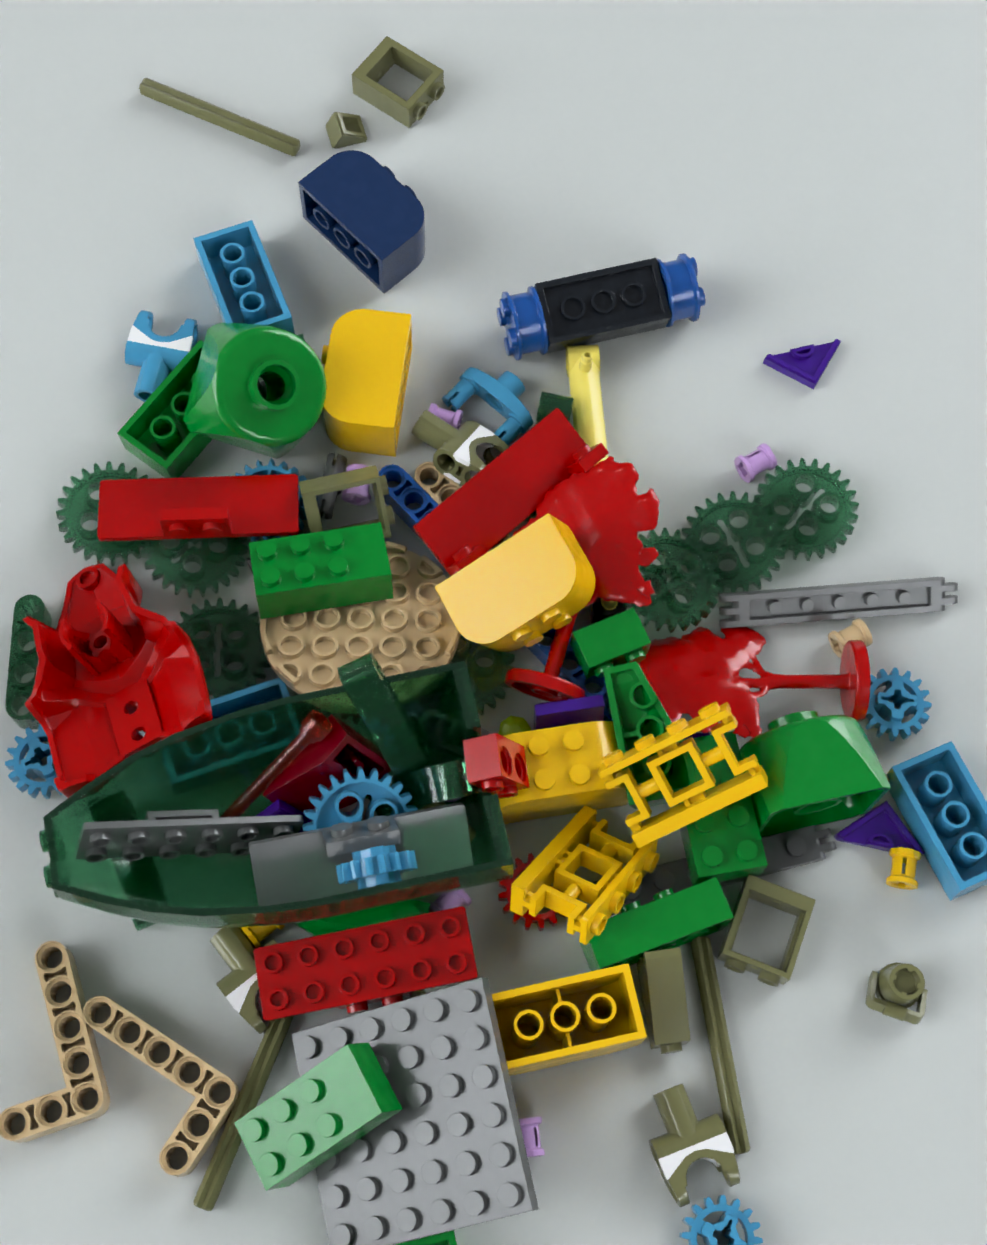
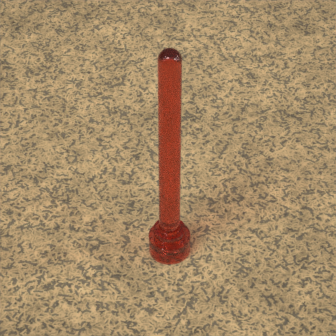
M312 710L302 720V726L299 729L300 734L220 817H239L310 743L314 744L317 741H323L332 732L333 727L330 721L320 712Z

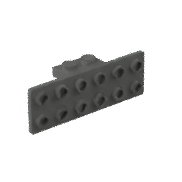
M462 802L390 816H374L367 820L353 823H338L331 827L252 841L248 844L259 911L262 913L472 872L474 870L466 807ZM382 845H395L396 852L415 851L418 869L403 872L401 874L402 882L358 890L357 882L349 884L338 883L336 866L352 861L353 852Z
M218 809L147 811L145 820L83 823L75 850V858L98 863L105 861L107 858H123L126 861H137L150 856H159L161 859L166 860L178 858L180 855H195L199 858H208L216 854L231 853L233 856H245L250 854L248 847L250 842L299 833L304 819L303 815L219 818Z

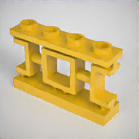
M713 702L700 709L698 717L686 721L685 718L678 719L666 727L667 732L657 737H654L653 734H648L634 742L635 748L624 753L619 749L602 758L603 763L600 765L597 773L601 779H604L606 788L609 790L624 783L638 808L637 811L627 815L625 820L628 828L630 827L632 830L631 837L637 848L768 787V776L762 765H759L755 754L738 762L724 736V733L736 728L738 724L735 716L731 713L728 702L720 706L717 702ZM722 720L721 723L711 728V733L718 745L717 747L701 754L693 737L680 743L678 742ZM688 751L703 779L674 792L660 765ZM657 752V754L649 757L646 762L653 778L638 785L629 768L615 774V772ZM725 759L732 773L737 777L714 787L716 780L709 766ZM661 791L667 804L672 808L651 817L652 810L645 797Z
M586 805L512 883L510 911L520 916H523L529 909V914L535 917L545 906L568 917L567 933L573 935L576 931L579 932V942L587 945L594 935L599 936L603 932L610 916L613 913L618 914L622 909L625 898L631 892L635 893L638 890L642 878L647 872L652 873L655 870L660 856L656 852L658 839L637 848L634 841L629 844L607 834L608 821L602 818L597 822V810ZM580 866H583L602 875V878L594 884L574 875V873ZM586 903L591 904V906L589 907L588 910H587V904H586Z

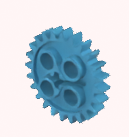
M358 766L356 776L351 777L347 769H343V780L338 781L335 776L330 775L332 784L330 788L322 784L318 785L322 796L321 798L316 796L309 797L315 809L304 810V815L312 819V822L303 824L302 828L303 831L331 827L338 823L361 821L366 795H371V801L365 812V820L374 817L375 809L381 804H388L392 807L390 815L416 811L418 809L415 805L406 806L413 797L409 792L399 795L403 784L398 781L390 786L392 776L389 773L378 779L376 768H372L369 776H365L362 767ZM344 797H355L357 799L355 809L350 812H343L339 809V803Z

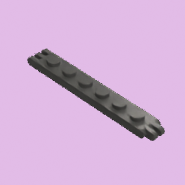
M928 577L721 593L718 595L719 602H732V605L719 607V615H732V618L719 620V627L735 628L945 611V605L958 603L957 595H945V592L957 591L958 583H945L944 577Z
M815 825L761 838L768 866L761 875H755V877L773 874L826 859V852L837 849L835 841L821 844L820 841L832 836L831 829L817 831ZM684 858L656 866L652 873L647 872L642 878L638 890L635 893L631 892L625 898L623 906L635 901H640L642 906L654 900L652 896L663 890L672 888L673 892L676 893L691 887L692 881L687 859ZM746 877L722 881L719 883L721 887L730 884L742 882L745 880Z

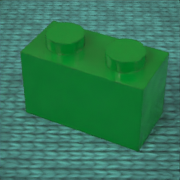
M631 608L572 632L570 645L587 679L595 675L597 678L604 677L603 668L621 665L626 662H641L646 658V654H648L651 641L635 608Z

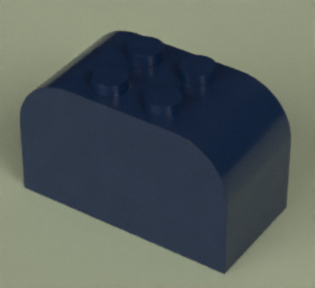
M348 150L333 155L298 182L303 218L384 294L421 264L425 255L423 206L417 199L414 191L407 185L403 186L387 166L383 167L373 157L364 152Z

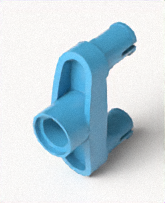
M470 367L459 377L460 381L442 397L444 404L448 408L453 405L451 410L456 412L473 394L478 395L507 419L494 432L507 445L520 433H525L533 425V419L529 411L518 399L525 392V386L516 375L509 371H505L496 380L481 370Z

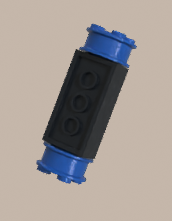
M685 253L678 255L677 260L668 262L652 258L536 283L534 287L529 286L527 292L509 295L508 292H502L501 299H499L500 307L496 311L499 325L505 326L507 337L504 338L506 353L508 356L513 355L516 360H521L523 354L536 351L545 355L565 350L566 346L588 345L665 328V326L671 327L674 321L688 318L691 322L697 321L700 316V308L705 306L706 300L702 287L698 286L696 260L694 257L689 258Z

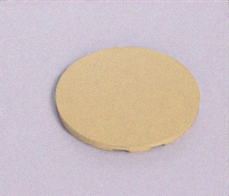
M385 541L392 574L393 598L260 619L262 645L270 666L276 675L293 691L309 700L329 707L352 710L373 709L396 704L416 695L431 685L448 667L455 655L461 637L460 632L457 630L435 589L436 585L447 579L443 574V570L425 555L421 557L407 550V547L404 545Z

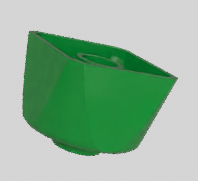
M218 323L207 329L183 420L190 432L278 459L291 451L306 436L321 415L327 390L323 366L311 346L294 333L267 325ZM259 377L263 379L267 387L266 400L262 398L257 387Z
M800 711L787 714L771 721L767 725V732L750 739L740 749L742 760L755 754L759 765H762L768 776V787L751 794L761 838L812 825L819 826L866 814L891 789L864 730L859 722L850 716L828 715L818 717L816 711Z

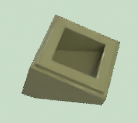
M334 112L326 123V131L332 148L346 147L363 143L367 140L360 115Z

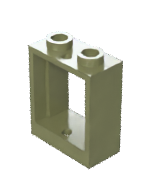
M388 36L351 74L353 94L408 128L416 120L423 118L428 106L434 100L437 101L445 89L444 70ZM394 64L424 81L408 101L377 83Z
M374 465L300 481L299 486L310 533L323 531L316 495L371 484L378 519L333 529L381 522L384 538L392 537L390 525L395 524L392 506L385 505L383 496L389 494L386 476H379L377 467Z
M749 874L742 883L733 910L734 918L729 922L717 959L724 961V967L731 971L744 973L747 970L757 974V979L767 985L775 987L779 983L784 985L791 978L816 900ZM749 898L796 916L779 969L732 951Z

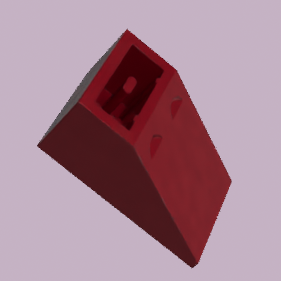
M331 714L262 795L273 803L280 799L304 812L306 809H315V806L309 800L310 796L321 798L322 794L318 788L319 784L327 788L332 786L330 775L335 776L338 781L343 780V769H347L351 777L356 776L358 766H361L365 776H369L372 768H376L378 779H381L394 766L378 746ZM353 796L344 797L339 803V809L357 802V799Z

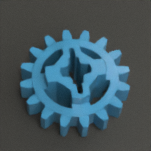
M895 667L889 675H887L884 669L879 670L876 674L877 678L871 674L870 700L865 717L869 722L865 728L867 730L873 727L877 728L876 737L878 738L884 732L888 733L890 741H894L898 734H900L903 740L908 739L911 732L917 734L922 729L921 724H925L930 717L925 712L932 707V703L924 701L929 694V690L920 691L918 688L922 680L917 679L912 682L910 680V671L900 676L898 669ZM886 685L884 692H878L877 695L874 694L876 689ZM910 714H913L911 720L901 724V720L904 718V716H909Z
M39 724L38 732L35 733L29 727L26 728L27 737L23 739L16 736L14 739L18 743L17 748L7 749V752L13 759L6 761L5 766L9 770H14L8 775L9 779L12 782H18L16 787L22 793L28 789V794L32 798H36L40 791L46 799H50L52 790H56L62 795L57 790L54 778L57 775L49 744L43 743V741H48L41 724ZM47 756L48 763L42 766L43 762L41 759ZM40 777L46 779L47 781L37 782L33 780Z
M382 845L353 852L352 861L336 866L338 883L349 884L357 882L358 890L373 889L402 882L401 874L403 872L418 869L415 851L396 852L395 845Z
M725 1195L718 1196L716 1205H714L710 1197L704 1198V1209L696 1204L692 1205L691 1209L695 1217H684L682 1220L689 1226V1231L679 1234V1237L688 1240L689 1245H698L697 1235L703 1238L705 1245H717L718 1240L713 1237V1232L722 1231L723 1229L726 1230L724 1236L729 1239L728 1245L763 1243V1239L754 1236L753 1233L754 1230L760 1227V1223H750L748 1220L753 1211L748 1208L741 1212L739 1210V1199H734L730 1205H727ZM712 1212H723L718 1222L711 1224L703 1220ZM738 1221L744 1230L745 1241L740 1239L736 1225Z

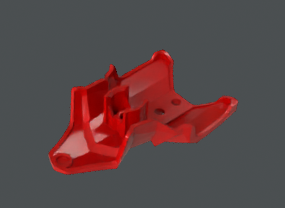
M104 563L91 565L79 571L68 581L64 605L56 629L30 616L22 619L33 629L36 651L39 657L33 691L24 704L41 724L47 735L57 775L54 778L57 790L67 798H73L96 789L105 779L129 762L134 754L150 753L156 748L160 740L165 742L176 738L192 737L208 725L213 718L204 672L199 655L190 637L176 621H168L165 616L140 607L143 590L125 563L118 566L117 574ZM143 730L145 732L144 737L139 733V731Z

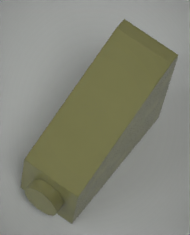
M678 947L644 952L637 962L650 1047L651 1049L660 1048L661 1054L683 1051L682 1045L687 1044L691 1038L681 949Z

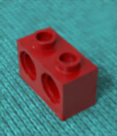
M498 733L463 740L469 784L481 788L482 792L496 794L497 798L514 797L518 795V790L530 788L524 746Z

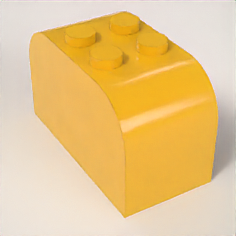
M356 309L342 315L333 325L329 345H323L321 363L325 364L324 373L327 387L323 416L326 433L329 439L339 448L351 452L396 457L413 347L411 314Z
M548 513L436 585L435 589L462 636L491 649L510 652L523 646L531 647L539 643L544 638L542 634L550 629H559L572 621L571 616L582 610L592 598L595 589V574L570 527Z
M591 721L504 735V737L524 746L530 788L518 790V795L510 798H497L496 794L487 792L492 826L578 813L584 805L595 810L627 805L628 799L625 784L622 783L608 790L604 779H601L597 773L600 765L603 763L602 758L618 750L612 721Z
M629 963L492 994L509 1076L618 1052L637 1046L647 1038Z

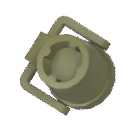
M897 962L886 965L879 972L872 971L868 982L866 1005L872 1010L881 1012L883 1015L900 1021L918 1024L925 1014L928 990L924 989V976L914 965ZM917 1002L916 1012L907 1009Z

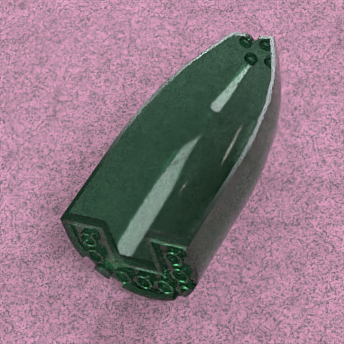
M466 661L289 696L241 709L172 734L129 756L83 786L43 817L45 830L39 832V839L42 851L44 853L49 852L50 857L49 865L43 868L47 888L53 889L56 898L113 915L162 925L216 929L285 925L329 919L512 879L514 862L498 795H491V792H482L481 788L469 784L467 780L463 740L480 737L481 724ZM331 714L378 746L392 763L394 768L389 772L392 776L390 786L400 781L403 784V788L399 795L409 792L413 797L406 806L415 805L420 810L423 806L432 804L435 800H442L438 796L432 782L433 773L442 764L450 763L456 765L467 784L465 795L455 802L442 801L447 805L459 802L464 803L469 819L468 824L476 831V836L470 843L473 859L472 866L319 899L269 906L258 905L250 854L233 856L231 853H221L208 858H199L195 855H180L178 858L169 860L161 859L159 856H150L137 861H126L123 858H107L105 861L98 863L75 858V850L83 823L145 820L147 811L218 809L219 818L256 816L273 803L262 795L263 792ZM449 777V781L443 783L445 788H449L450 784L455 782L454 777ZM371 795L365 796V799L368 798L371 801ZM381 804L375 811L378 816H390L392 807L388 804Z

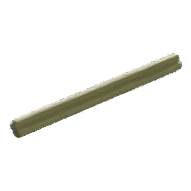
M144 78L142 83H140L141 95L288 155L296 156L300 150L299 139L149 78Z
M697 937L692 939L690 944L724 1125L733 1146L734 1154H744L750 1151V1144L711 941L709 937Z
M294 1016L269 1022L268 1029L263 1036L193 1201L196 1207L206 1211H211L214 1208L242 1141L234 1122L256 1108Z

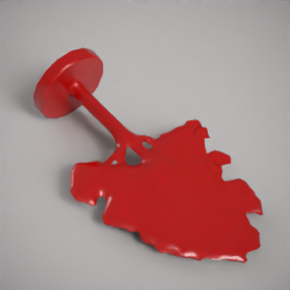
M612 456L597 463L586 473H573L569 479L562 480L552 490H548L544 495L543 501L536 507V518H531L527 525L514 532L513 536L546 514H551L570 527L593 568L595 589L592 598L585 607L595 602L597 597L603 598L604 601L630 603L638 607L648 606L652 603L651 594L654 593V589L651 585V580L645 582L638 565L649 566L658 557L659 553L655 547L644 548L642 541L637 536L638 532L654 530L657 526L660 501L652 488L645 494L637 495L636 483L639 479V474L633 464L629 462L617 463ZM579 612L571 616L572 621L569 624L556 629L544 672L523 668L509 669L505 679L506 685L523 694L548 702L585 697V690L580 686L559 678L575 619Z
M699 626L689 634L682 635L681 639L673 636L666 637L665 639H654L651 641L646 658L638 663L672 722L681 719L682 713L689 714L694 719L699 716L698 711L713 702H717L719 706L728 702L731 713L738 722L733 733L743 738L748 736L754 738L762 733L763 730L760 727L759 716L760 707L757 698L766 695L769 690L840 689L844 715L850 716L857 721L865 719L869 707L870 662L866 645L862 640H849L844 645L840 663V674L783 675L765 671L756 655L760 654L762 647L766 644V640L757 631L748 627L720 628V632L725 635V638H720L708 628ZM743 668L750 669L760 675L761 678H742L739 676V672ZM750 688H758L760 690L752 692ZM718 722L700 731L704 734L711 732V728L717 725Z

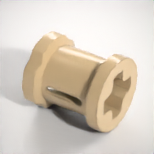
M859 618L853 620L851 626L839 632L832 631L828 634L831 648L839 658L842 656L844 645L849 640H862L866 647L873 643L869 628Z

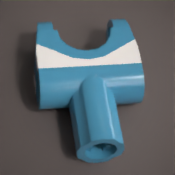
M144 310L139 312L130 330L125 348V363L141 367L134 390L136 398L145 402L197 344V320L187 318L184 325H181L176 333L170 336H159L152 332L153 313Z

